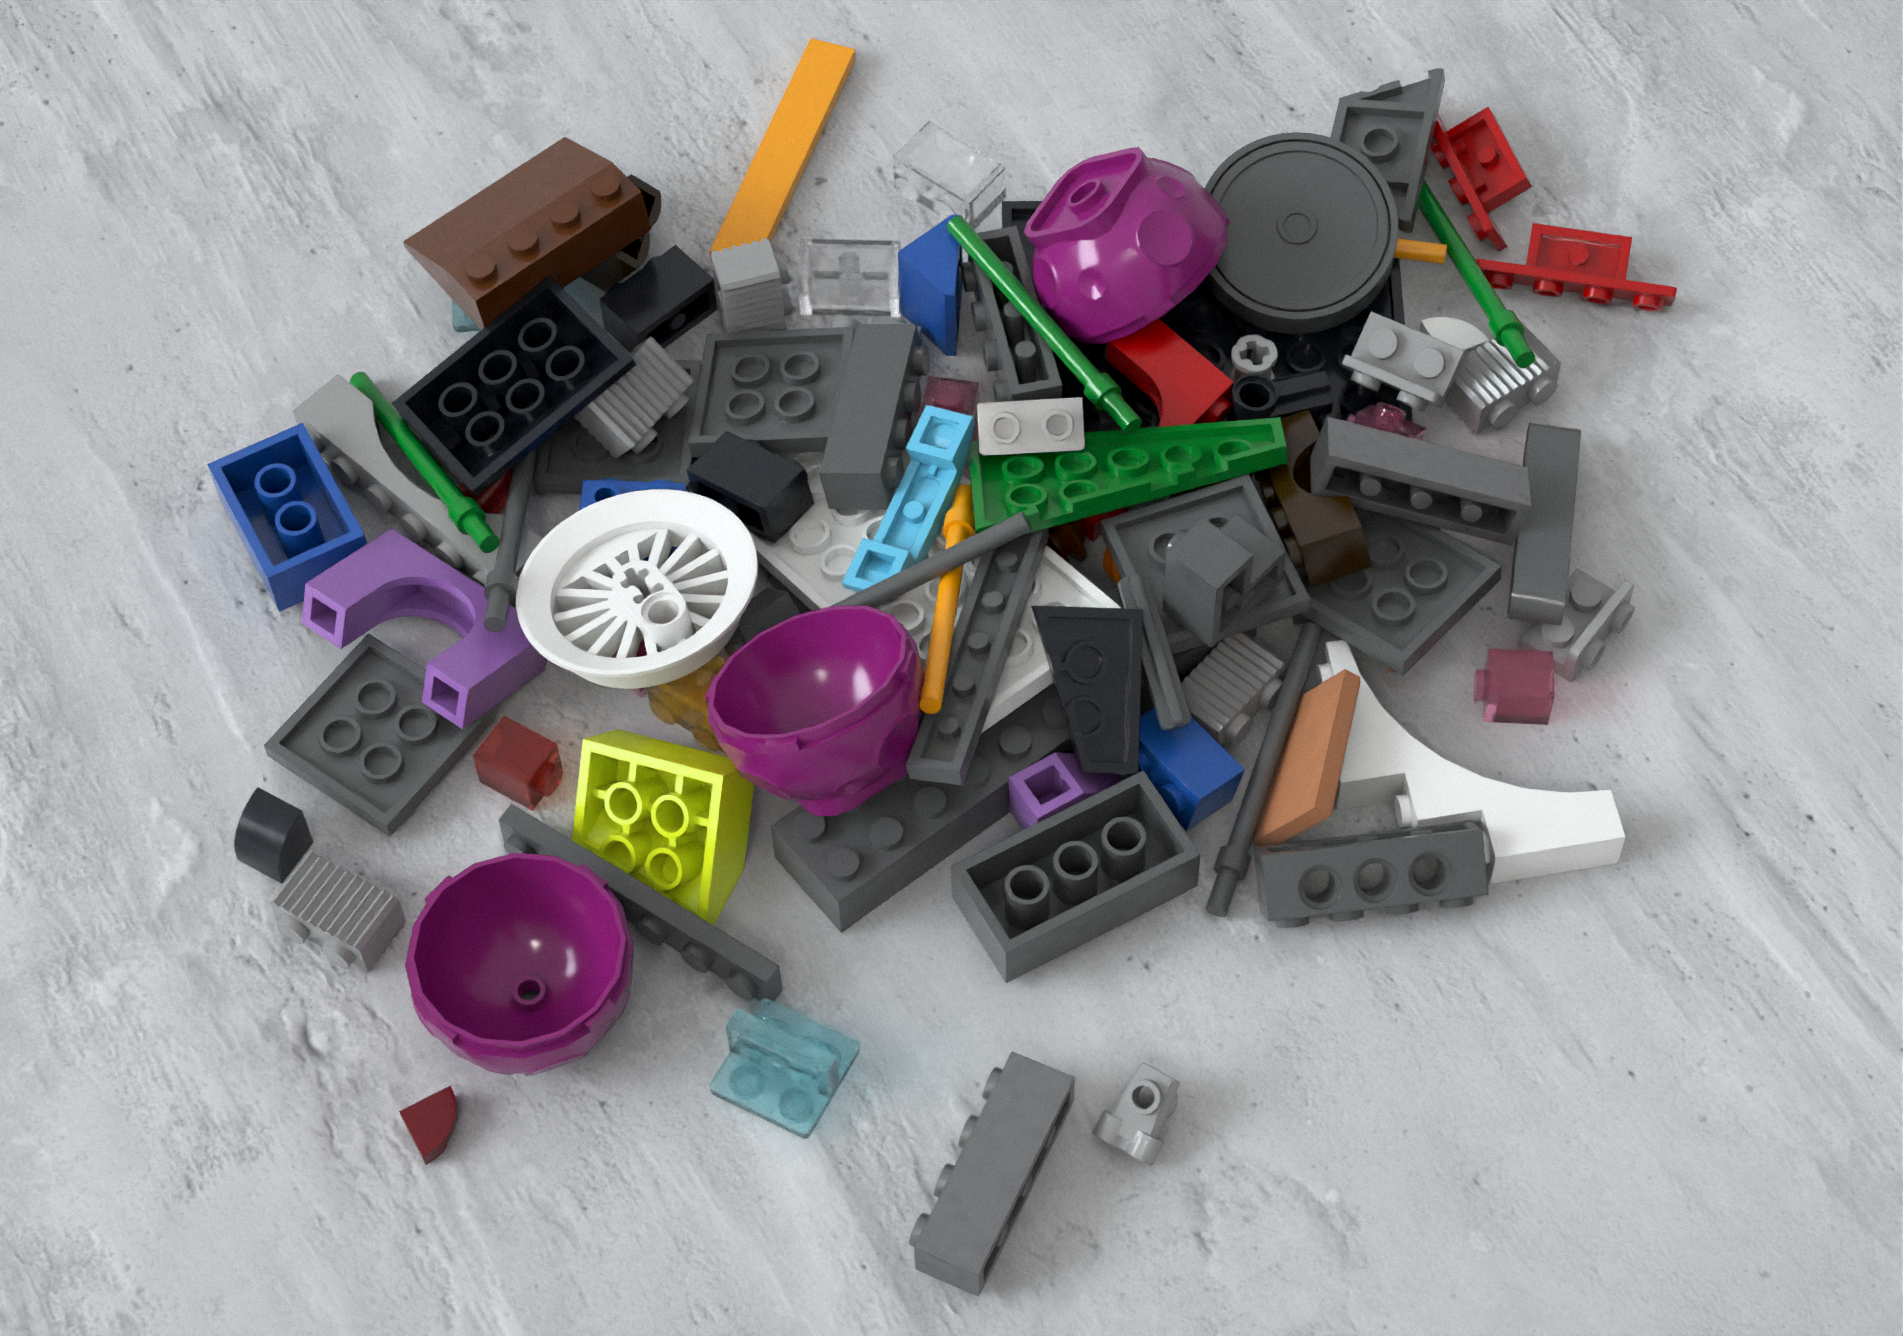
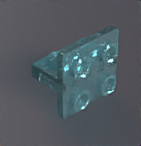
M762 999L752 1015L737 1008L726 1025L730 1052L711 1081L710 1092L724 1101L803 1139H807L812 1134L860 1052V1045L856 1040L769 999Z

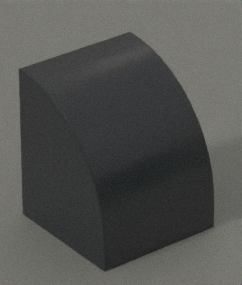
M257 787L247 802L237 825L234 840L235 854L240 862L282 884L313 844V839L302 810Z

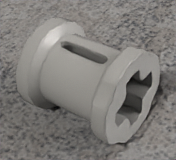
M1247 335L1240 338L1231 351L1232 363L1235 367L1232 369L1229 378L1235 382L1241 376L1257 373L1265 375L1270 379H1275L1274 373L1271 370L1277 362V348L1274 343L1260 335ZM1248 349H1252L1251 360L1247 359Z

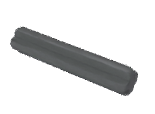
M1138 573L1129 575L1118 581V589L1125 609H1143L1141 665L1159 725L1163 731L1177 730L1191 723V715L1149 577L1146 574Z

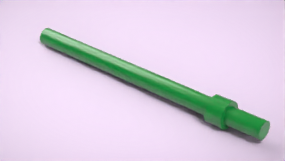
M1424 180L1418 204L1420 211L1440 243L1447 245V254L1489 320L1488 329L1497 344L1506 347L1518 367L1526 368L1535 361V354L1523 337V325L1513 311L1506 310Z
M962 216L952 218L947 224L948 232L1084 385V395L1098 410L1105 409L1126 434L1136 431L1141 425L1142 420L1120 396L1121 388L1108 373H1100L969 223Z
M365 372L355 373L350 378V384L373 401L377 420L449 509L448 517L462 534H469L482 552H493L499 545V538L485 522V512L473 498L464 496Z

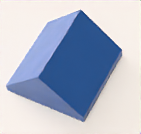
M962 215L949 216L898 251L901 314L912 324L920 326L921 333L946 356L957 355L963 289L960 263H963V247L948 232L947 224L952 218Z

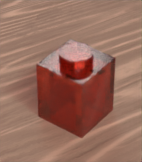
M506 716L501 718L473 754L480 783L532 811L544 796L549 797L555 792L563 776L557 743Z

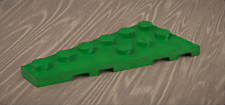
M1277 417L1138 428L1130 434H1126L1123 430L1085 432V447L1077 451L984 456L979 452V441H971L968 458L975 533L977 534L1022 511L1030 522L1032 531L1028 533L1286 464L1287 445L1281 419Z

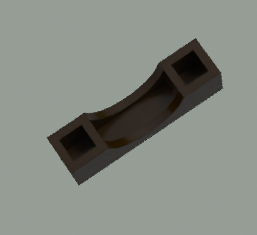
M1309 409L1281 418L1287 445V463L1253 472V476L1256 481H1259L1267 509H1271L1275 527L1281 540L1284 539L1286 551L1295 569L1303 567L1309 584L1313 587L1371 568L1372 564L1362 525L1349 497H1324L1311 494L1310 456L1320 433Z

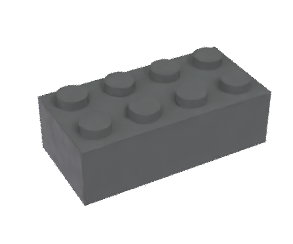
M1143 770L952 865V898L1005 983H1008L1197 887L1200 853Z

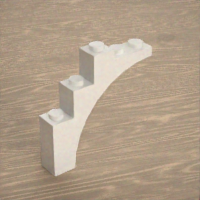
M1344 640L1326 642L1323 664L1316 665L1317 686L1344 669L1361 677L1335 797L1336 810L1394 801L1396 819L1400 828H1416L1471 821L1479 826L1483 832L1486 872L1490 884L1618 864L1626 837L1611 790L1567 793L1522 788L1482 777L1442 758L1412 737L1381 706L1361 676L1348 642Z

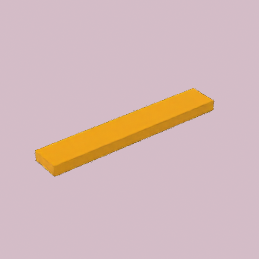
M813 38L810 39L709 251L710 261L711 253L714 249L721 252L724 247L731 249L733 245L741 247L743 242L750 245L753 240L760 242L762 238L768 239L771 244L856 61L855 49Z

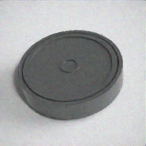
M1293 132L1271 135L1251 142L1234 152L1216 169L1206 184L1205 189L1221 205L1231 224L1227 226L1228 241L1215 267L1204 279L1215 297L1229 311L1245 322L1268 331L1284 334H1307L1324 331L1347 322L1358 315L1377 297L1384 287L1393 266L1397 246L1399 225L1397 208L1385 178L1369 159L1356 149L1336 139L1312 133Z

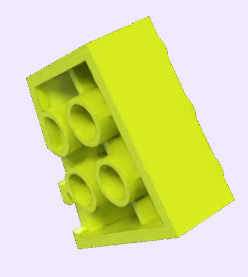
M620 729L583 739L572 840L714 926L744 871L754 784L742 777L737 772L736 766L725 756Z

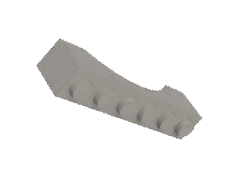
M338 374L293 410L297 425L304 424L320 455L330 463L334 473L342 482L348 486L355 483L365 492L367 499L376 510L382 514H386L389 511L400 521L404 531L414 541L420 543L424 540L435 549V553L440 560L456 570L459 569L471 580L485 588L487 575L490 571L494 570L498 547L490 553L482 552L469 534H462L448 517L449 509L442 500L431 496L411 483L393 464L381 443V431L373 401ZM485 513V522L500 540L504 514ZM525 524L515 571L518 578L532 551L542 540L538 534ZM516 599L512 604H510L513 607L516 606Z

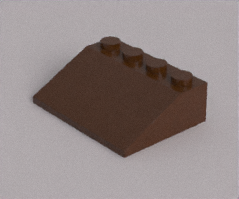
M564 137L403 241V244L407 251L477 327L482 330L548 275L564 288L652 229L642 192L613 162Z

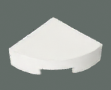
M1433 317L1421 320L1420 332L1463 349L1466 355L1471 350L1475 351L1479 345L1483 346L1489 341L1478 328L1460 319Z

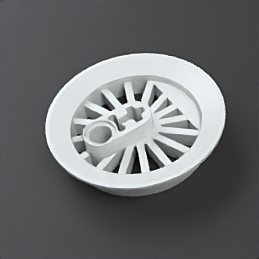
M668 489L642 490L616 495L591 504L574 513L552 529L532 551L518 581L516 611L519 623L528 641L542 656L590 682L621 689H637L662 685L699 669L715 657L731 639L755 590L758 577L757 552L753 539L742 521L732 511L712 499L695 493ZM671 547H678L668 558ZM649 556L648 561H644V560H643V559H645L646 557ZM641 639H643L647 655L636 657ZM618 650L616 658H611Z

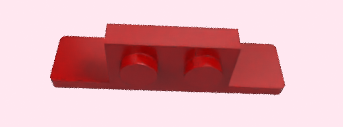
M1486 107L1448 131L1438 114L1434 130L1436 141L1431 144V150L1443 170L1450 166L1455 174V177L1448 180L1449 185L1462 206L1468 202L1470 203L1474 213L1467 216V219L1479 240L1483 242L1489 238L1500 252L1508 246L1490 212L1533 186L1489 107Z
M1533 223L1526 265L1486 259L1476 260L1494 289L1510 290L1513 284L1533 286L1532 292L1542 296L1561 297L1563 291L1582 293V299L1591 303L1611 304L1613 298L1633 301L1632 307L1636 309L1655 312L1662 311L1663 305L1672 306L1677 293L1676 287L1626 280L1632 237Z

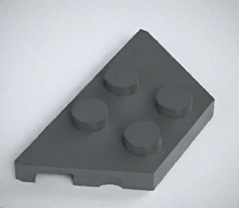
M1441 68L1429 70V79L1403 87L1400 81L1396 80L1380 85L1374 91H1361L1339 98L1330 137L1359 151L1379 170L1390 187L1398 213V229L1405 233L1413 232L1445 84L1444 69Z

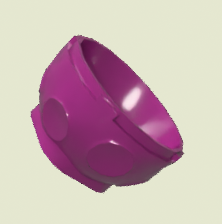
M1139 147L1094 156L1070 168L1057 180L1028 220L1024 233L1034 245L1032 258L1033 280L1037 295L1046 312L1068 337H1073L1079 344H1103L1133 334L1164 316L1190 295L1217 264L1228 241L1227 226L1231 222L1221 205L1196 181L1192 173L1170 162L1148 158Z
M851 604L831 606L795 615L756 635L731 655L718 675L713 677L705 696L708 703L709 724L718 744L736 766L737 772L754 785L780 798L794 799L809 813L816 816H836L847 812L908 773L906 764L923 716L919 702L925 671L921 665L917 644L904 625L899 623L893 615L870 606H851Z
M511 853L474 863L453 878L448 875L425 898L426 904L412 928L405 962L411 998L421 1023L431 1035L439 1039L457 1056L490 1072L533 1076L585 1057L588 1051L613 1027L616 1020L624 1012L631 994L634 960L632 937L623 906L608 887V882L583 863L577 866L557 856ZM528 991L539 992L538 996L532 1000L521 998Z

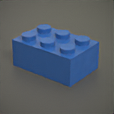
M303 423L207 464L218 497L279 612L304 601L305 585L308 581L367 544L365 534Z

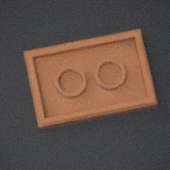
M1344 669L1301 695L1252 843L1258 846L1281 844L1331 817L1361 683V677Z

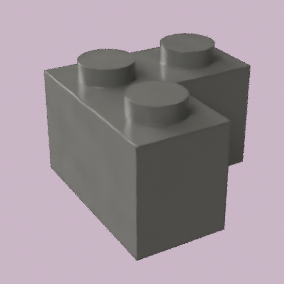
M1237 514L1222 528L1214 526L1203 517L1189 531L1183 529L1175 534L1165 549L1166 565L1165 577L1162 583L1164 586L1162 611L1212 648L1283 580L1286 551Z

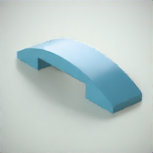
M926 405L906 446V451L911 461L873 541L865 538L862 539L842 581L845 589L860 592L925 559L944 523L945 515L951 507L960 483L975 427L973 416Z

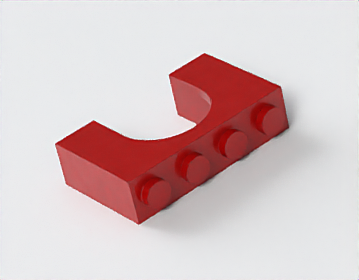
M1160 319L1155 320L1131 335L1107 342L1106 360L1144 391L1153 401L1160 418L1158 427L1222 422L1228 416L1231 408L1230 398L1234 382ZM1129 506L1080 519L1085 530V536L1094 542L1101 535L1100 520L1129 512L1127 509Z

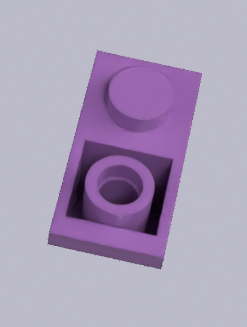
M1055 752L1008 777L1009 811L1024 830L1120 781L1113 773L1080 772L1074 753Z

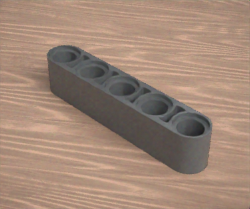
M1529 423L1522 466L1528 469L1531 509L1515 539L1507 618L1560 626L1562 624L1568 587L1581 429Z

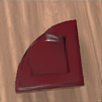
M451 1085L399 1111L402 1121L425 1165L435 1160L444 1152L458 1120V1105Z

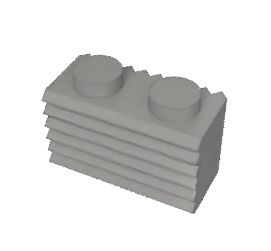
M762 238L760 242L753 240L750 245L743 242L741 247L733 245L731 249L724 247L721 252L714 249L711 253L718 316L723 332L786 330L784 316L793 314L789 292L785 285L790 283L783 254L775 256L770 241Z
M1522 322L1521 324L1524 327L1523 337L1535 354V361L1526 368L1518 367L1506 347L1498 345L1493 338L1492 341H1487L1483 346L1479 345L1475 351L1471 350L1465 356L1445 400L1447 406L1452 407L1453 412L1459 415L1460 420L1465 421L1467 427H1471L1473 434H1478L1491 425L1496 429L1505 426L1514 418L1518 409L1530 402H1533L1535 405L1545 402L1557 389L1561 362Z
M651 336L637 345L629 354L635 361L636 366L574 416V419L580 421L582 427L588 429L589 434L595 436L596 441L602 443L604 449L609 450L611 456L615 458L630 449L635 454L642 451L658 434L652 427L662 415L669 420L689 400L684 391L693 383L694 379Z
M1244 632L1224 638L1216 648L1212 649L1210 655H1206L1203 662H1199L1197 668L1193 669L1190 675L1186 676L1181 683L1191 717L1223 748L1229 742L1233 745H1238L1251 730L1254 723L1252 718L1262 707L1267 710L1275 707L1285 677L1287 662Z
M313 851L308 852L270 902L278 921L276 926L282 934L299 944H303L306 939L322 947L321 951L326 958L344 969H348L351 964H354L367 972L371 971L374 963L378 962L380 955L385 953L386 947L391 945L393 938L398 935L399 929L404 928L406 922L400 901L394 895H389L385 890H380L376 885L372 886L368 881H363L360 877L343 870L340 866H335L331 861H326L322 856H317Z

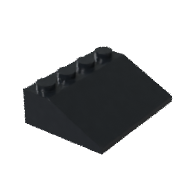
M548 275L393 401L392 405L441 465L474 496H477L635 367L636 363Z

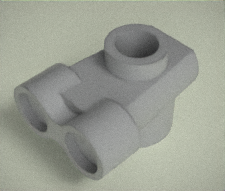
M1142 1063L1112 1112L1103 1111L1092 1133L1105 1142L1122 1149L1134 1158L1153 1165L1164 1144V1141L1158 1137L1165 1119L1172 1115L1177 1106V1089L1180 1081L1149 1064ZM1147 1086L1152 1089L1155 1098L1149 1108L1143 1109L1139 1104V1093L1143 1087Z

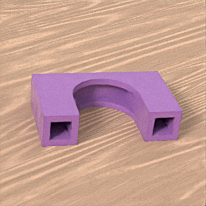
M392 528L311 579L305 585L302 624L340 649L378 624L398 617L415 616L429 618L444 623L457 631L462 636V639L427 662L422 703L461 729H464L545 671L547 659L526 638L519 623L515 607L509 605L506 626L503 631L491 632L487 630L484 626L488 600L484 595L485 588Z

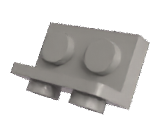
M1371 311L1352 355H1345L1342 365L1348 370L1353 371L1350 378L1351 381L1376 392L1379 391L1381 384L1400 391L1396 400L1425 412L1428 404L1442 409L1466 356V352L1463 349Z
M1082 397L977 403L979 452L981 455L1077 451L1085 447Z
M1577 568L1568 579L1566 603L1561 626L1533 622L1521 637L1518 651L1572 683L1583 667L1589 670L1595 667L1606 649L1607 642H1605V639L1612 630L1619 634L1627 626L1635 611V606L1630 604L1635 585L1625 579L1615 591Z

